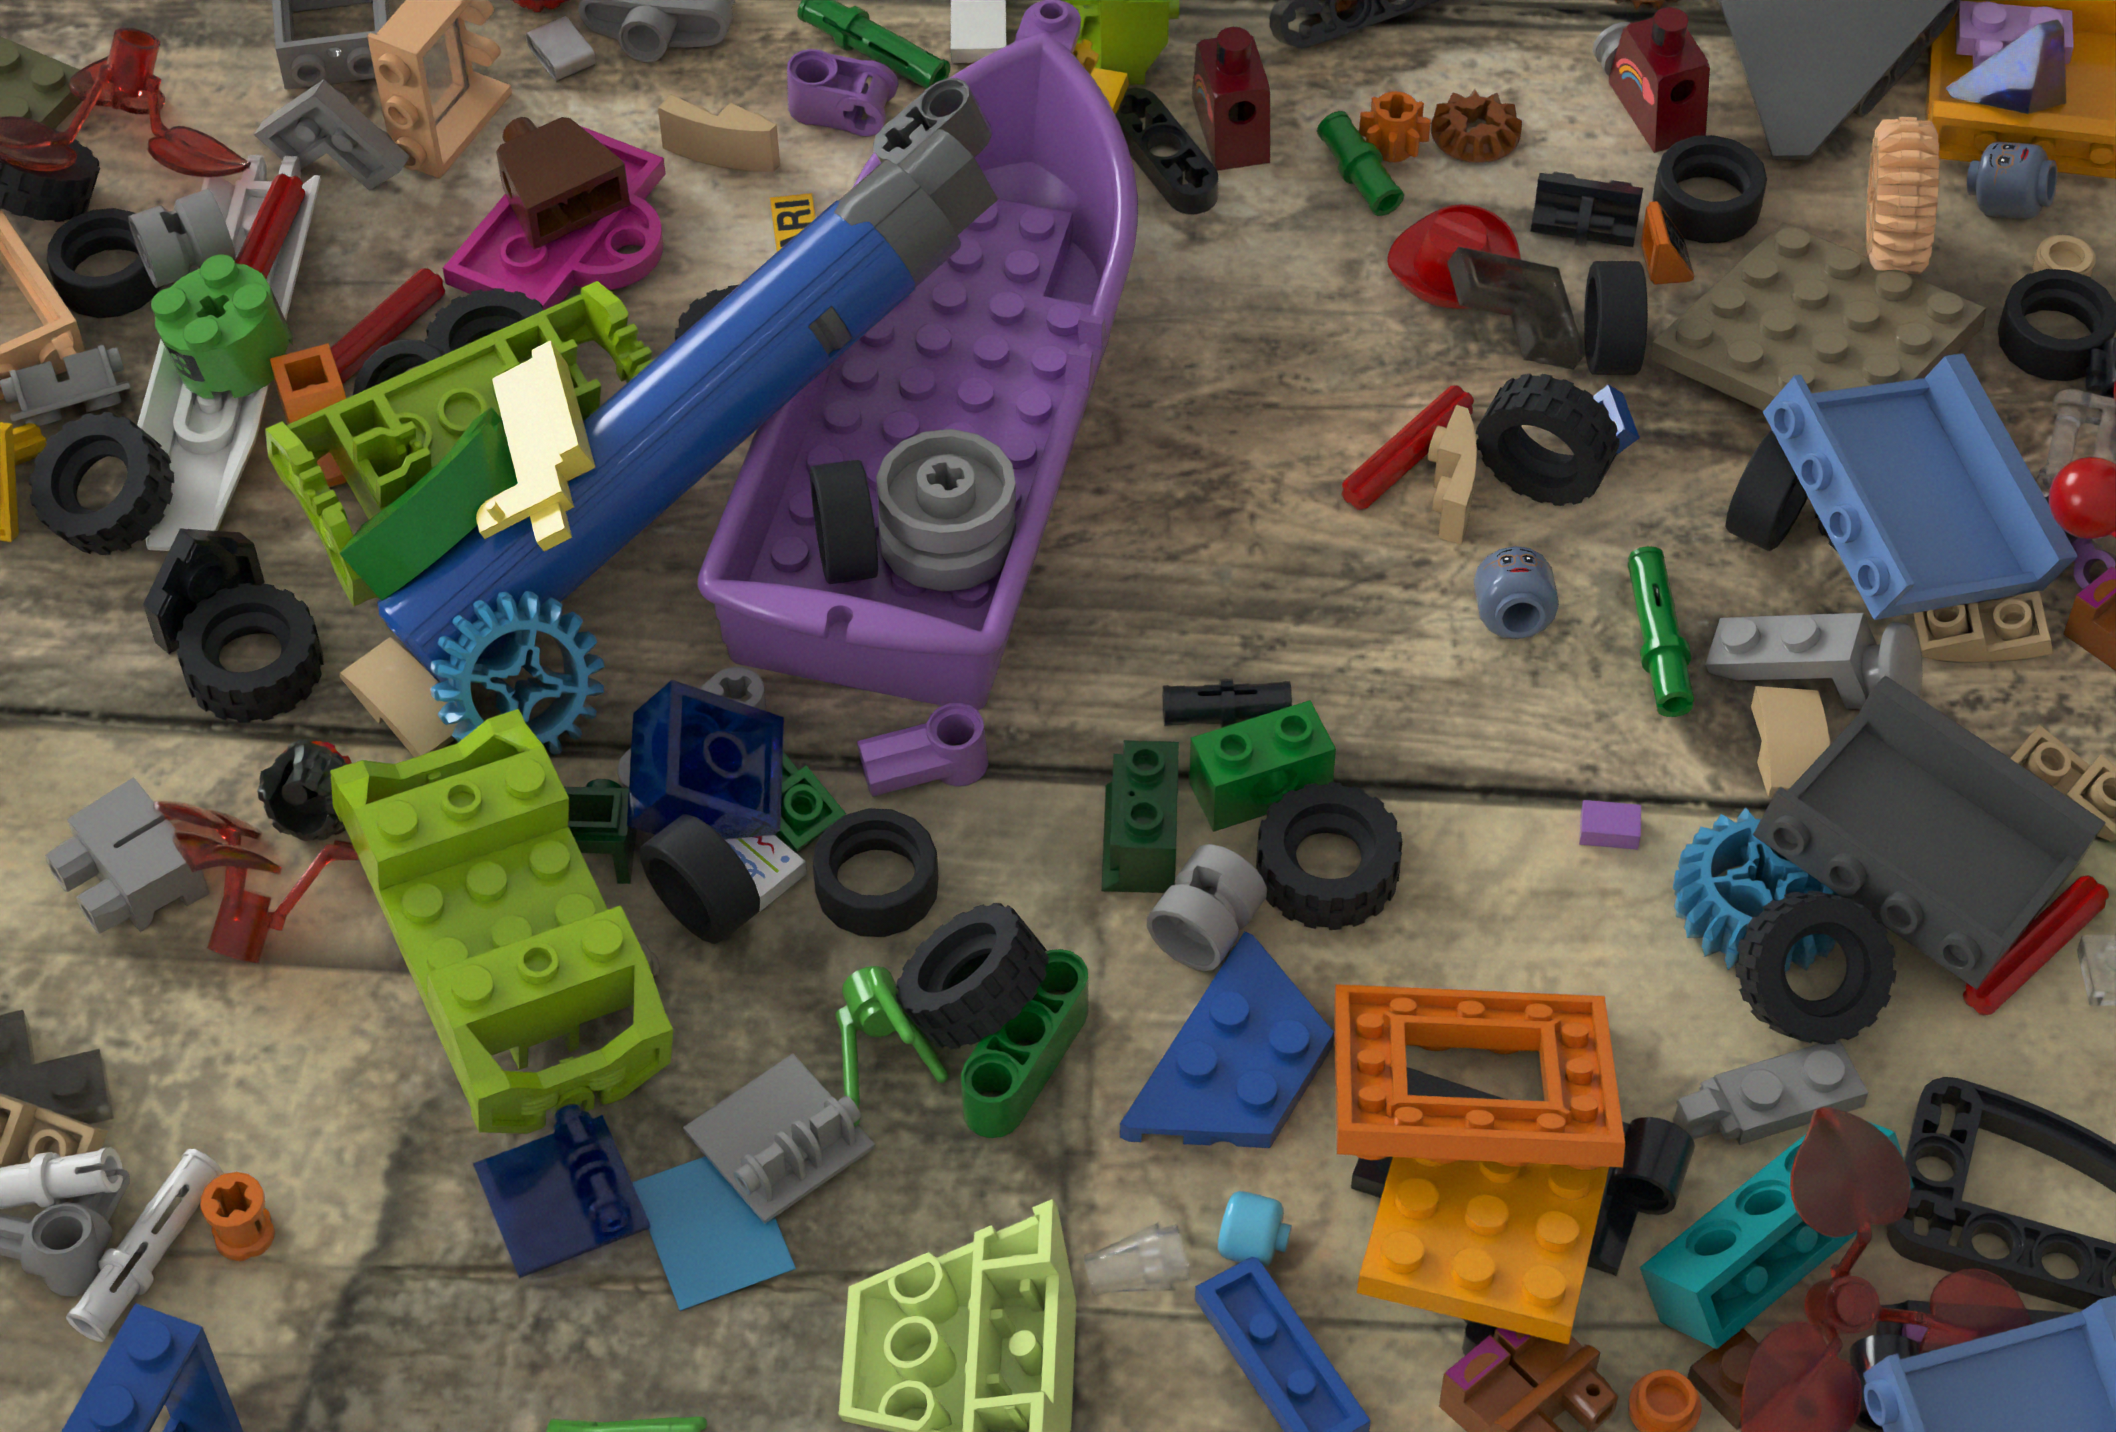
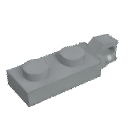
M1838 1039L1836 1044L1823 1045L1819 1043L1717 1074L1701 1082L1700 1091L1677 1100L1678 1106L1673 1121L1688 1132L1693 1140L1721 1131L1725 1140L1736 1138L1739 1145L1823 1120L1836 1109L1846 1113L1865 1106L1868 1091L1843 1044Z

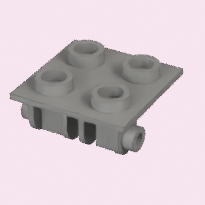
M791 1054L683 1127L684 1132L764 1224L875 1148L874 1142L858 1125L854 1127L853 1123L861 1119V1113L854 1101L849 1096H844L838 1101L833 1098L794 1054Z

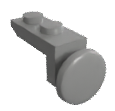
M1864 613L1720 618L1705 664L1709 673L1736 681L1833 678L1846 709H1862L1873 687L1884 675L1917 697H1920L1923 678L1921 650L1913 629L1905 623L1891 622L1883 633L1881 644L1877 645Z

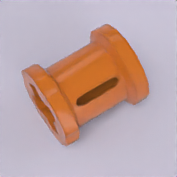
M240 1172L225 1173L213 1179L205 1187L200 1200L202 1214L207 1223L212 1226L211 1231L218 1252L227 1259L235 1261H245L250 1257L262 1255L271 1246L275 1237V1229L269 1211L264 1208L265 1194L258 1180L249 1174Z

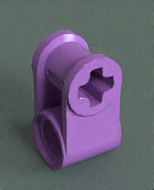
M818 49L799 51L790 58L787 66L788 110L796 121L806 125H820L840 129L859 136L875 135L883 128L886 119L884 107L886 102L895 96L899 84L898 79L889 67L876 61H863L833 55ZM868 77H872L870 85L866 82ZM865 110L868 116L865 120H862L861 118Z

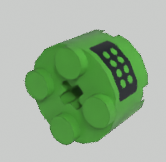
M219 254L206 259L199 269L181 277L170 288L159 291L151 302V308L155 314V328L178 375L188 390L202 398L215 399L211 391L224 392L229 390L234 398L247 396L269 385L274 380L269 359L285 355L289 342L293 345L292 333L263 274L245 264H236L229 255Z

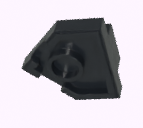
M180 528L143 603L154 641L168 654L178 649L176 639L178 631H182V621L188 613L191 614L197 608L196 604L204 598L209 599L216 595V591L226 587L227 589L239 587V584L246 583L262 586L265 583L253 542L240 532Z

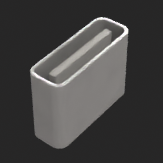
M566 16L526 33L529 49L555 81L596 64L595 53L592 47Z

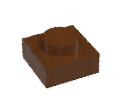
M1742 1328L1718 1349L1713 1348L1691 1365L1687 1378L1708 1402L1738 1430L1751 1420L1781 1388L1791 1382L1792 1375Z

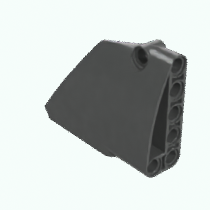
M1718 0L1745 73L1772 160H1810L1852 112L1859 116L1868 114L1944 31L1954 17L1960 0Z

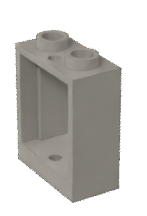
M272 0L275 49L285 90L314 86L323 79L329 84L376 78L367 36L369 33L376 34L390 19L389 0ZM373 3L375 31L295 41L293 12Z

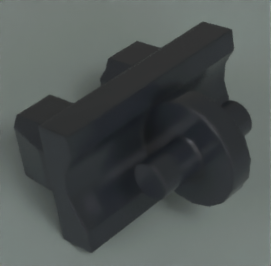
M1539 173L1530 232L1575 238L1574 246L1586 247L1588 240L1634 247L1643 188L1635 187L1631 183L1611 180L1608 183L1576 178L1574 174Z

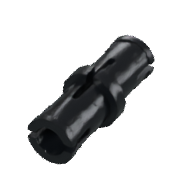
M1233 678L1219 679V684L1164 685L1162 687L1164 726L1205 723L1220 724L1221 728L1292 706L1290 681L1268 684H1234Z

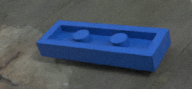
M1250 1257L1195 1286V1301L1284 1432H1370L1371 1420L1258 1258Z

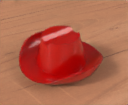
M1463 204L1441 208L1411 225L1394 241L1389 250L1387 260L1391 272L1407 291L1426 303L1448 309H1477L1498 304L1514 291L1521 273L1519 246L1508 224L1487 209Z

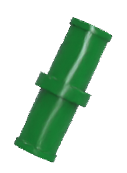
M1336 111L1326 116L1318 125L1317 134L1326 143L1331 153L1339 162L1337 169L1345 182L1356 186L1369 204V208L1374 215L1384 216L1393 212L1402 203L1404 192L1395 184L1390 174L1382 165V153L1376 145L1365 141L1345 111Z

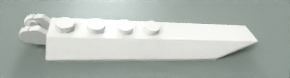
M262 155L248 156L242 178L236 181V185H233L213 171H206L201 191L209 188L217 201L229 230L236 258L272 181H266L267 166ZM295 156L283 157L279 174L283 173L289 177L296 175L301 179L299 158ZM314 175L302 185V188L305 190V196L266 278L285 320L287 319L321 181L320 175ZM196 265L190 266L189 273L199 268ZM161 339L137 426L162 445L160 448L168 453L172 462L169 464L170 470L174 472V483L171 485V492L173 493L171 503L167 504L163 512L165 516L159 525L156 523L149 531L151 534L146 537L147 550L169 551L180 528L218 531L256 443L270 384L243 397L234 398L229 390L224 392L211 391L215 399L202 398L186 388Z

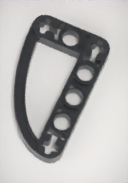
M1953 1077L1937 1078L1928 1083L1920 1095L1904 1155L1914 1188L1892 1205L1887 1225V1238L1892 1248L1900 1256L1913 1262L2081 1310L2086 1309L2100 1299L2115 1296L2116 1289L2112 1283V1277L2116 1275L2115 1243L1962 1201V1196L1978 1128L2044 1153L2082 1172L2115 1193L2116 1144L2052 1111L1983 1085ZM1943 1103L1956 1107L1955 1119L1949 1136L1936 1133L1942 1114L1941 1106ZM1926 1156L1939 1157L1951 1166L1954 1176L1945 1181H1932L1919 1172L1916 1161ZM1915 1217L1929 1220L1927 1236L1918 1235L1913 1232ZM1954 1225L1962 1227L1956 1246L1949 1245ZM1981 1233L1995 1234L2006 1242L2009 1248V1255L2001 1259L1986 1258L1975 1250L1972 1238ZM2053 1252L2063 1253L2076 1262L2079 1268V1275L2071 1279H2059L2052 1276L2044 1268L2042 1257Z

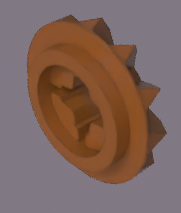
M1476 89L1466 98L1457 93H1452L1448 103L1436 105L1434 117L1431 121V135L1436 145L1449 156L1466 162L1483 163L1503 158L1516 148L1521 137L1522 120L1517 118L1515 104H1501L1498 93L1487 98L1481 97ZM1477 119L1486 120V124L1480 123L1476 128L1472 127L1469 133L1467 132V122L1474 123Z

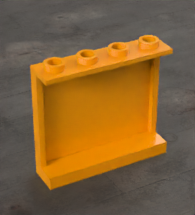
M1960 0L2072 10L2074 48L2070 63L2059 64V68H2054L2053 90L2030 88V64L2026 60L2002 58V61L1997 64L1996 85L1973 83V56L1956 54L1955 13L1948 26L1929 46L1925 120L1932 121L1937 130L1939 159L1964 162L1980 161L1986 147L1994 142L2037 144L2045 150L2048 160H2055L2057 172L2116 179V0Z

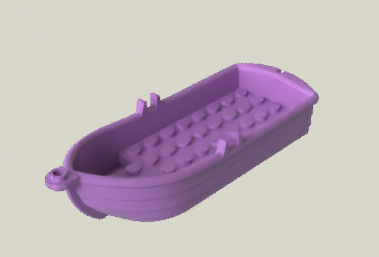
M1043 0L1031 5L1023 15L1014 43L981 58L951 77L966 82L991 126L992 136L988 145L974 158L998 200L958 235L961 241L958 251L756 430L698 576V588L701 595L706 600L714 603L716 617L720 621L722 641L727 646L730 659L736 664L941 706L949 703H963L972 706L976 710H980L986 705L1109 341L1136 242L1138 194L1129 148L1119 121L1107 98L1093 77L1073 55L1081 30L1080 14L1073 5L1061 0ZM875 152L863 167L853 187L881 164ZM954 429L975 433L998 445L1011 461L1016 482V506L1014 509L1016 533L1004 568L994 578L970 589L938 591L913 585L895 574L883 558L879 538L876 476L883 458L901 441L925 431ZM860 460L866 473L873 510L878 551V576L872 579L828 584L822 568L815 529L810 468L814 465Z

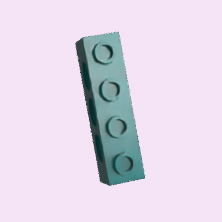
M1836 1109L1639 1267L1660 1322L1716 1349L1728 1341L1914 1188L1896 1133Z

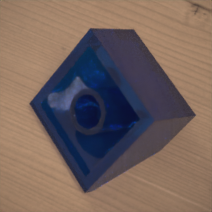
M675 680L669 681L633 713L627 826L656 835L681 815L687 814L697 817L711 826L724 840L776 834L781 828L784 717Z

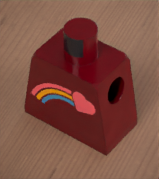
M1673 7L1662 8L1655 13L1654 18L1631 23L1623 29L1608 81L1654 153L1667 150L1675 143L1693 136H1706L1710 79L1709 62L1687 30L1688 16L1682 10Z
M1227 27L1218 33L1217 38L1204 39L1196 44L1192 84V99L1212 164L1217 171L1270 163L1269 82L1254 37L1243 28ZM1238 103V120H1243L1242 122L1233 121L1228 117L1230 108Z

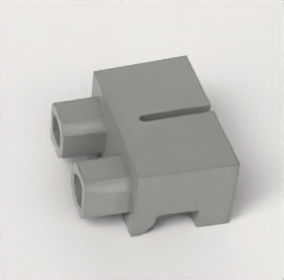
M134 777L69 817L67 821L73 837L45 855L51 873L64 891L69 892L94 876L100 880V883L76 896L80 909L98 934L127 919H130L139 932H141L152 922L154 911L179 897L188 906L210 894L197 855L169 820H165L164 814Z

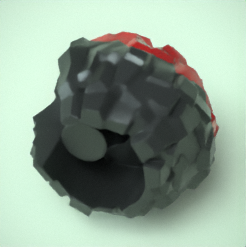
M299 739L297 742L289 744L288 748L275 759V763L271 767L261 771L260 785L257 791L258 798L264 802L268 819H273L272 825L279 833L292 835L303 841L316 839L321 841L328 839L332 834L337 835L346 830L343 822L339 821L333 807L330 770L351 764L349 756H342L336 750L335 745L329 742H310L308 739Z

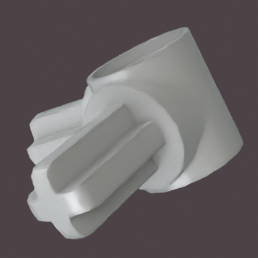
M124 1169L105 1172L107 1177L114 1175L123 1176L121 1187L117 1192H101L74 1197L71 1203L66 1202L50 1206L35 1215L32 1220L0 1213V1255L21 1260L23 1270L29 1274L42 1276L45 1284L54 1293L61 1296L84 1294L101 1271L98 1261L103 1256L104 1250L113 1236L112 1228L108 1221L130 1184L129 1173Z

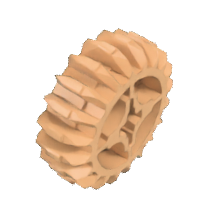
M1917 117L1883 119L1875 129L1872 152L1870 154V169L1868 171L1865 228L1866 257L1869 258V262L1875 270H1900L1907 274H1921L1929 265L1936 224L1940 164L1938 133L1932 121L1917 120Z

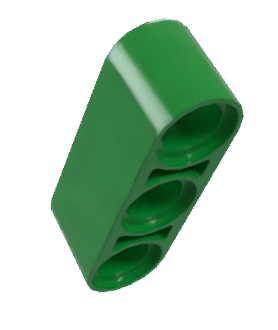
M1054 949L1045 952L1049 956V965H1046L1045 968L1047 974L1044 981L1038 986L1034 998L1031 1002H1027L1018 1016L1004 1024L1001 1030L993 1035L990 1034L982 1038L965 1062L961 1072L963 1118L968 1128L977 1135L987 1138L1003 1137L1012 1133L1020 1125L1085 1024L1088 1016V969L1083 959L1074 952L1064 949ZM1062 990L1068 993L1063 995L1050 994L1049 992ZM1022 1040L1037 1042L1027 1046L1015 1044ZM987 1091L1004 1093L1001 1096L991 1098L981 1095Z

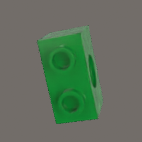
M1311 700L1191 737L1189 784L1213 832L1267 815L1268 808L1274 802L1277 804L1281 801L1283 795L1292 789L1297 791L1303 789L1304 785L1312 783L1329 785V782H1333L1336 748Z

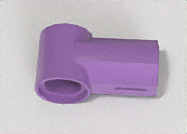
M949 703L937 708L925 724L857 741L865 779L872 797L938 779L948 785L966 786L978 781L985 774L989 765L983 718L978 710L963 703Z

